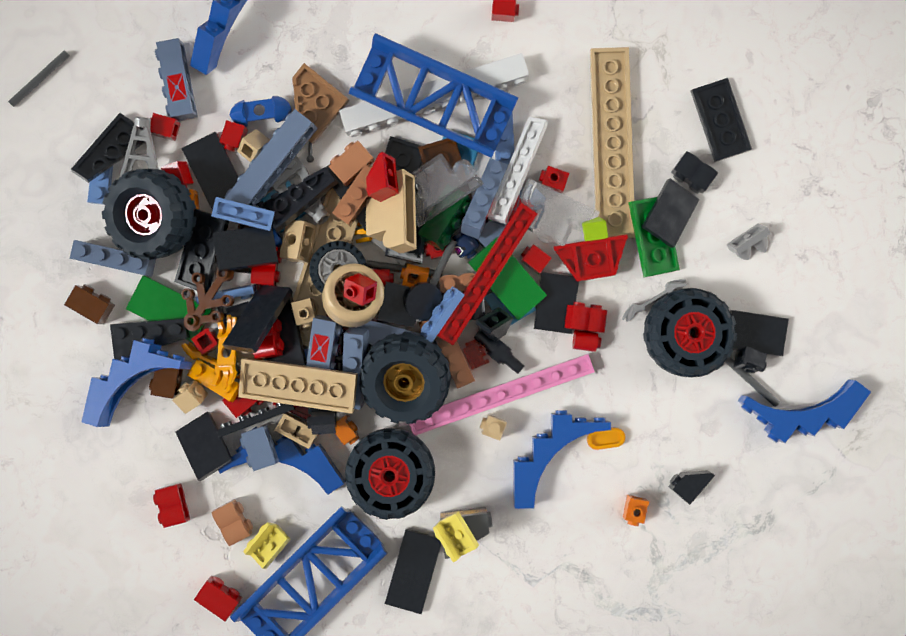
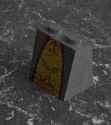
M486 507L440 512V520L459 511L476 541L490 533L489 527H493L491 512H487ZM444 548L445 559H449L450 557L446 554Z

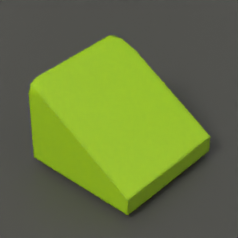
M596 217L582 223L585 241L608 238L607 225L604 219Z

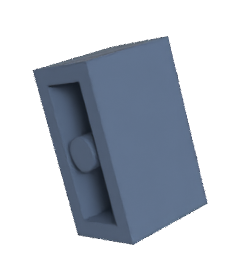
M267 425L241 434L240 442L243 449L247 451L248 456L246 460L248 466L252 467L253 471L279 462Z

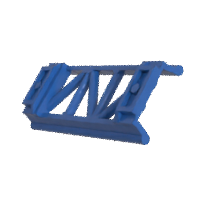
M377 33L373 36L372 48L355 86H351L348 93L492 158L519 98ZM394 57L421 69L405 104L392 62ZM428 72L450 82L413 105ZM386 73H388L397 105L377 97ZM454 90L439 124L415 114ZM462 91L475 132L474 140L446 128ZM471 92L491 100L481 125Z
M341 506L230 618L233 622L242 621L256 636H305L388 552L385 550L384 544L354 512L352 513L348 508L345 509ZM334 530L351 549L317 545ZM315 554L358 557L363 561L342 581ZM301 561L303 563L310 604L285 578ZM310 561L336 587L319 605ZM279 584L305 612L265 609L259 602ZM274 618L303 621L288 634Z

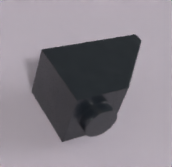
M498 307L477 319L476 325L488 338L497 341L506 335L513 317Z
M707 470L680 472L679 475L676 474L671 478V484L668 487L690 505L715 475Z

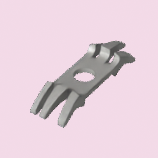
M679 279L667 282L665 290L642 305L633 303L625 311L622 320L626 318V322L630 321L636 312L646 310V305L662 295H666L674 289H681L687 286L684 283L686 280Z

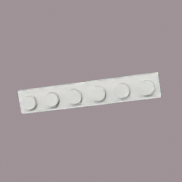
M534 117L528 118L487 217L489 220L507 224L548 123L546 120Z

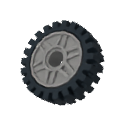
M333 241L321 246L314 253L310 261L309 273L313 285L322 293L326 280L333 272V267L336 264L342 266L356 263L367 266L362 252L354 245L344 241Z

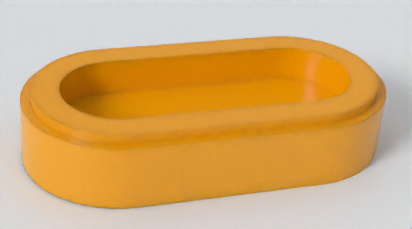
M613 427L611 430L590 433L587 435L586 440L587 444L595 450L621 446L625 442V433L621 429Z

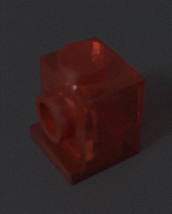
M475 339L465 343L466 347L463 348V351L472 370L490 363L488 358L484 360L485 350L482 345L478 346Z

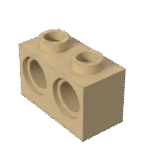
M289 412L282 415L274 430L308 449L311 448L319 435H312V430L308 429L307 422Z

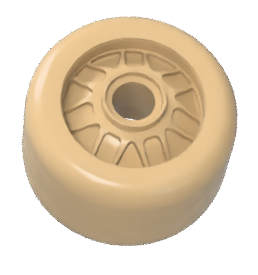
M356 263L345 264L335 269L327 278L322 292V303L325 312L334 322L345 327H359L370 322L380 310L384 300V287L379 276L371 268ZM357 273L377 281L375 300L363 306L343 297L345 279Z

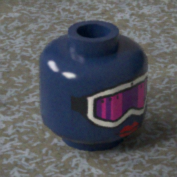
M461 231L452 237L457 242L454 251L458 257L470 259L477 254L476 249L479 247V242L476 238L465 235Z

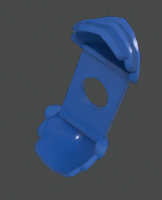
M272 96L271 99L245 102V100L239 101L232 107L229 115L234 123L248 127V122L271 118H274L277 123L285 121L292 108L286 99L280 96ZM257 105L264 106L265 112L263 115L258 116L254 113V108Z

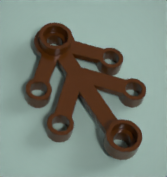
M217 270V278L207 293L204 284L205 275L199 272L192 275V282L196 284L199 300L197 309H195L193 299L195 291L185 288L181 292V296L186 300L188 314L184 317V325L188 330L197 331L202 327L203 323H220L223 321L224 314L221 311H213L210 315H202L206 309L220 306L230 307L234 304V297L231 295H223L221 298L213 300L224 281L229 282L233 279L234 270L225 271L224 277H222V272ZM198 275L200 276V281H199V282L197 281V276H198ZM227 297L229 298V303H228V304H226V298H227ZM217 313H218V315H219V319H218V320L215 319V315H216Z

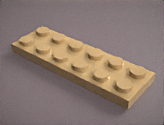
M242 358L238 397L352 414L355 409L358 373Z

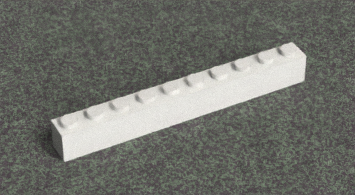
M523 53L462 71L501 90H505L509 85L513 84L515 86L526 83L529 77ZM440 78L422 84L413 105L450 82ZM412 87L401 91L404 104ZM454 90L415 114L423 112L424 114H430L439 107L445 109ZM463 91L458 99L461 103L466 102ZM471 92L472 97L478 95L476 93ZM394 93L379 97L397 105ZM368 102L339 110L347 136L351 135V137L359 136L366 130H378L381 128L380 126L388 124V126L395 125L399 122L398 120L404 119Z

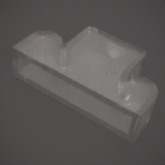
M439 154L411 173L415 176V186L418 190L417 193L415 192L416 225L420 227L484 184L468 160H460L452 168L446 158Z
M529 178L520 197L524 205L538 213L528 230L539 235L538 239L545 243L553 241L564 246L572 229L583 232L582 223L598 217L600 213Z

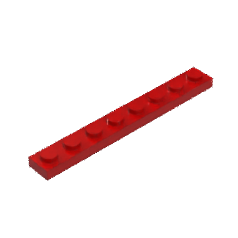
M523 203L519 204L463 292L465 294L438 333V337L452 346L455 344L538 213Z

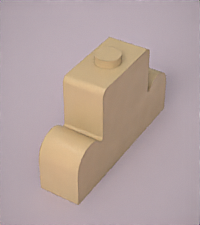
M401 169L396 171L399 194L382 202L373 198L367 199L365 221L367 236L383 241L384 246L398 253H405L417 249L415 176Z

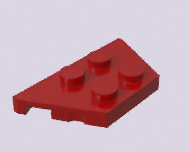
M628 235L553 246V249L577 282L615 276Z

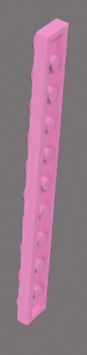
M585 354L444 404L439 411L432 414V417L425 421L418 420L416 423L409 425L412 433L416 436L594 373L595 371L589 354Z

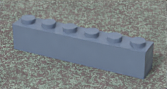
M294 109L293 112L286 116L282 126L275 130L271 140L263 145L260 154L250 162L246 172L238 177L235 186L227 191L224 199L256 207L257 203L262 200L317 130V127Z

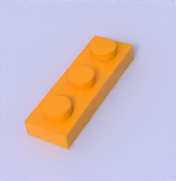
M196 359L187 376L228 401L234 402L239 393V383L234 381L232 385H228L226 390H222V377L217 386H212L216 375L215 369Z

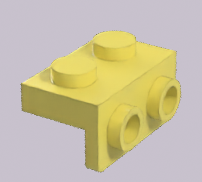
M459 511L440 520L433 527L435 536L440 540L446 554L453 562L457 561L462 555L477 549L479 546Z
M267 522L261 526L259 533L247 543V547L243 552L245 555H251L262 569H267L291 539L277 524Z

